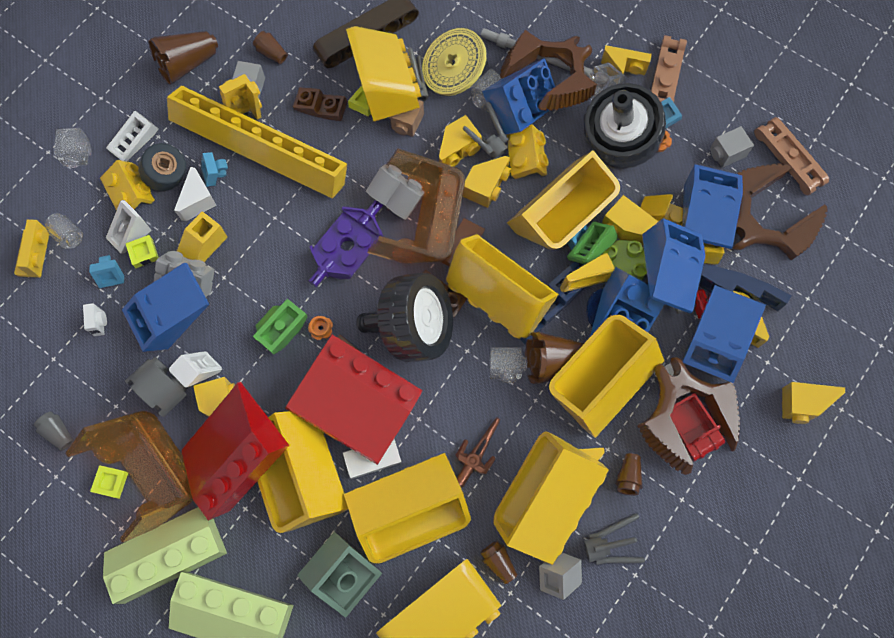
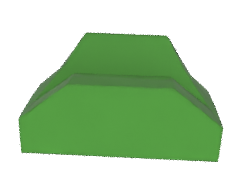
M287 299L282 305L273 306L255 325L257 332L253 335V338L274 355L285 348L303 327L308 316Z

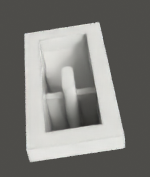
M190 167L174 209L182 221H188L199 215L202 211L205 212L217 206L197 170L193 167Z
M122 200L119 203L106 239L123 254L128 251L125 243L145 237L152 230L125 200Z

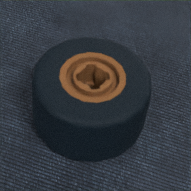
M164 143L153 144L144 151L139 162L138 172L141 180L148 187L158 191H168L179 185L186 172V161L183 154L172 145Z

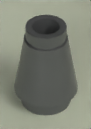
M50 411L35 421L36 433L60 451L65 450L74 442L58 414L54 415Z

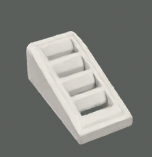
M134 111L106 149L121 161L127 162L156 134L159 128ZM141 124L144 126L142 130L138 128ZM134 131L138 133L136 137L132 135ZM127 138L132 141L130 145L125 142ZM120 144L126 148L125 152L118 148Z
M205 351L181 355L169 368V371L184 387L195 385L220 373L222 367Z

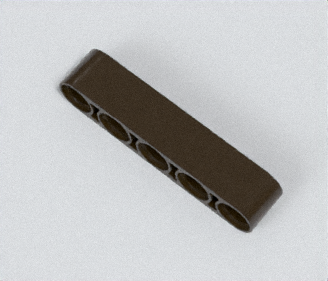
M387 0L319 38L313 45V51L326 68H333L354 56L346 31L347 28L357 26L393 34L414 22L419 15V11L411 0Z

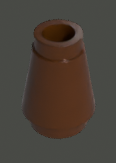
M261 31L255 37L253 46L256 47L257 52L278 64H282L287 59L288 53L271 33Z
M625 454L615 482L618 486L617 491L621 494L636 496L639 495V490L643 488L641 457L637 454Z
M496 540L480 552L483 557L481 561L504 584L511 582L517 577L518 574L504 544L501 545Z

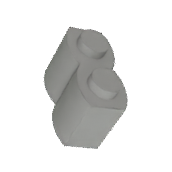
M385 164L380 167L366 192L393 213L406 220L412 214L425 192L417 181L405 179L401 175L402 172L399 168L391 164L389 166Z

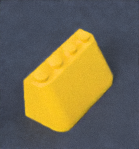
M357 26L347 28L346 31L373 121L420 108L417 98L422 96L418 82L413 83L416 81L413 68H408L411 66L403 38L398 39L396 34Z
M592 150L574 161L512 217L507 224L517 235L547 249L555 250L561 248L619 194V181Z
M478 234L461 239L455 249L446 277L448 287L451 290L464 295L472 306L481 308L492 321L501 323L513 337L518 339L521 337L527 338L531 332H534L559 295Z
M613 315L603 322L552 378L549 389L553 397L589 434L596 438L655 372V367L664 362V358L655 337L626 317Z
M290 411L278 412L269 416L268 418L290 445L257 481L273 529L278 533L292 531L348 510L344 491L323 431Z
M545 431L537 438L496 509L494 526L507 546L553 565L557 557L563 552L564 545L571 533L576 530L578 521L584 511L590 506L597 489L603 484L609 469L601 462L561 438Z
M445 453L344 494L357 537L368 560L372 563L385 562L465 528L471 521L464 494Z
M466 559L389 621L376 634L379 638H473L478 633L476 629L478 625L484 620L489 624L501 614L498 608L502 605L470 561Z

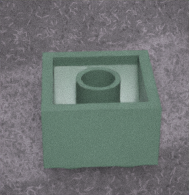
M334 531L297 576L311 592L346 618L381 576L382 572Z

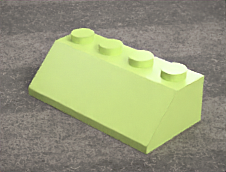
M199 507L104 552L103 579L112 604H125L178 578L181 572L189 573L227 554L214 519L208 521Z
M181 572L170 601L169 629L196 638H283L294 605L193 573Z

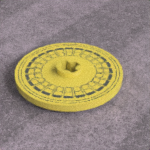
M465 28L449 30L435 39L428 48L422 64L424 81L427 86L435 93L444 96L457 95L470 88L480 77L486 63V48L482 39L474 31Z

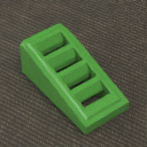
M592 222L568 254V260L587 264L599 257L618 239L614 226Z

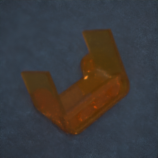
M397 148L386 165L389 166L391 164L399 168L402 174L408 175L407 180L413 179L417 181L425 192L422 197L415 239L404 238L395 241L378 236L368 248L367 253L405 264L442 262L453 251L465 176L456 167Z
M140 411L83 427L66 451V455L71 457L92 450L95 456L103 463L113 464L121 461L147 502L142 504L136 511V519L120 537L122 543L159 527L193 502L183 456L158 418L151 412Z

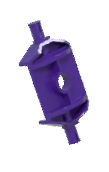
M375 200L366 210L342 207L343 213L314 248L313 246L309 247L318 265L317 271L308 280L310 284L317 287L324 277L350 279L383 239V234L375 220V215L384 206L383 204ZM345 241L354 243V247L349 251L341 249V245Z

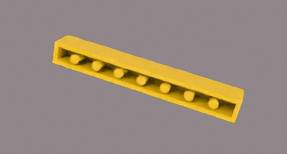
M182 85L167 96L169 121L332 199L345 185L347 163Z

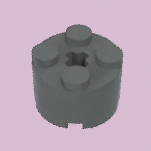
M156 357L152 360L148 358L125 382L132 385L130 388L152 409L154 407L157 410L161 408L162 410L158 414L165 417L187 396L185 391L188 387H184L175 376L170 378L166 374L169 369Z

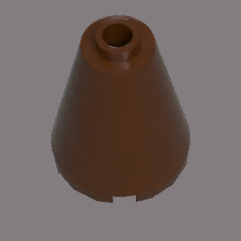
M207 31L158 36L148 40L153 60H157L160 66L158 70L168 84L175 83L215 55L216 48H218L216 38Z
M531 332L530 335L533 338L527 339L525 348V367L530 368L532 374L527 375L529 381L532 384L551 381L584 343L541 332Z

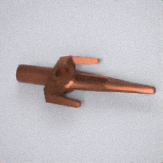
M498 417L495 418L471 453H464L468 444L466 439L457 451L456 457L458 461L464 464L457 476V481L461 488L464 487L473 470L479 474H487L495 461V456H492L483 465L481 459L500 422ZM486 440L480 454H476L483 441Z

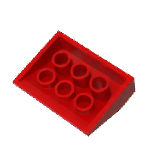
M332 334L285 409L378 465L423 390Z
M238 382L181 450L192 499L208 521L231 511L290 446L241 382Z

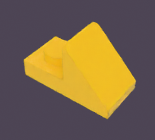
M605 45L601 63L615 82L620 84L624 71L635 75H645L652 54Z
M673 195L644 196L640 208L658 222L664 218L683 226V208L670 203Z

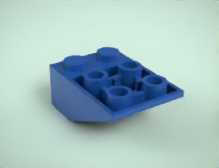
M543 58L495 82L483 90L482 93L486 102L491 103L503 133L506 135L521 132L550 111L548 109L546 111L540 110L538 106L546 93L555 88V84L546 60Z
M694 164L684 184L683 227L702 234L703 243L732 249L743 195L742 175Z
M663 218L642 234L650 299L687 313H692L705 260L702 234Z
M183 263L136 293L122 311L142 351H157L169 349L209 306V303L188 264Z
M615 267L603 288L590 337L607 318L613 315H622L646 332H649L664 304L650 299L649 285Z
M714 285L684 353L683 363L734 383L766 304Z

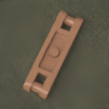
M664 35L651 87L652 93L657 97H666V99L670 97L674 102L687 40H673L671 36ZM668 48L676 50V53L668 52ZM658 97L660 102L665 100L664 98Z
M774 117L767 122L766 126L761 125L755 129L754 134L756 138L766 144L783 166L788 164L792 167L789 173L800 184V189L805 195H810L816 191V187H822L829 183V177L779 118ZM810 173L813 176V179H810V177L807 174Z

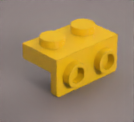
M245 74L233 80H228L219 86L224 106L241 114L251 111L257 120L261 118L260 109L262 104L258 98V95H260L259 88L254 81L250 82Z
M531 124L521 132L507 134L509 139L507 142L511 176L518 179L536 172L542 177L546 176V167L549 163L544 152L546 139L543 132Z
M116 160L100 177L116 210L122 200H125L133 209L141 202L152 204L155 201L150 192V187L141 180L138 172L139 167L132 162Z
M27 219L14 271V274L19 277L41 278L50 231L38 220Z

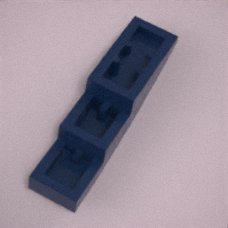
M572 263L547 285L559 295L534 332H540L586 288L583 287L568 292H561L560 289L567 275L586 264ZM530 335L527 338L521 337L520 340L524 344H526L527 339H532L533 336Z
M703 264L699 286L710 293L714 285L732 292L734 290L744 293L750 299L759 300L776 311L781 310L792 296L769 283L746 274Z

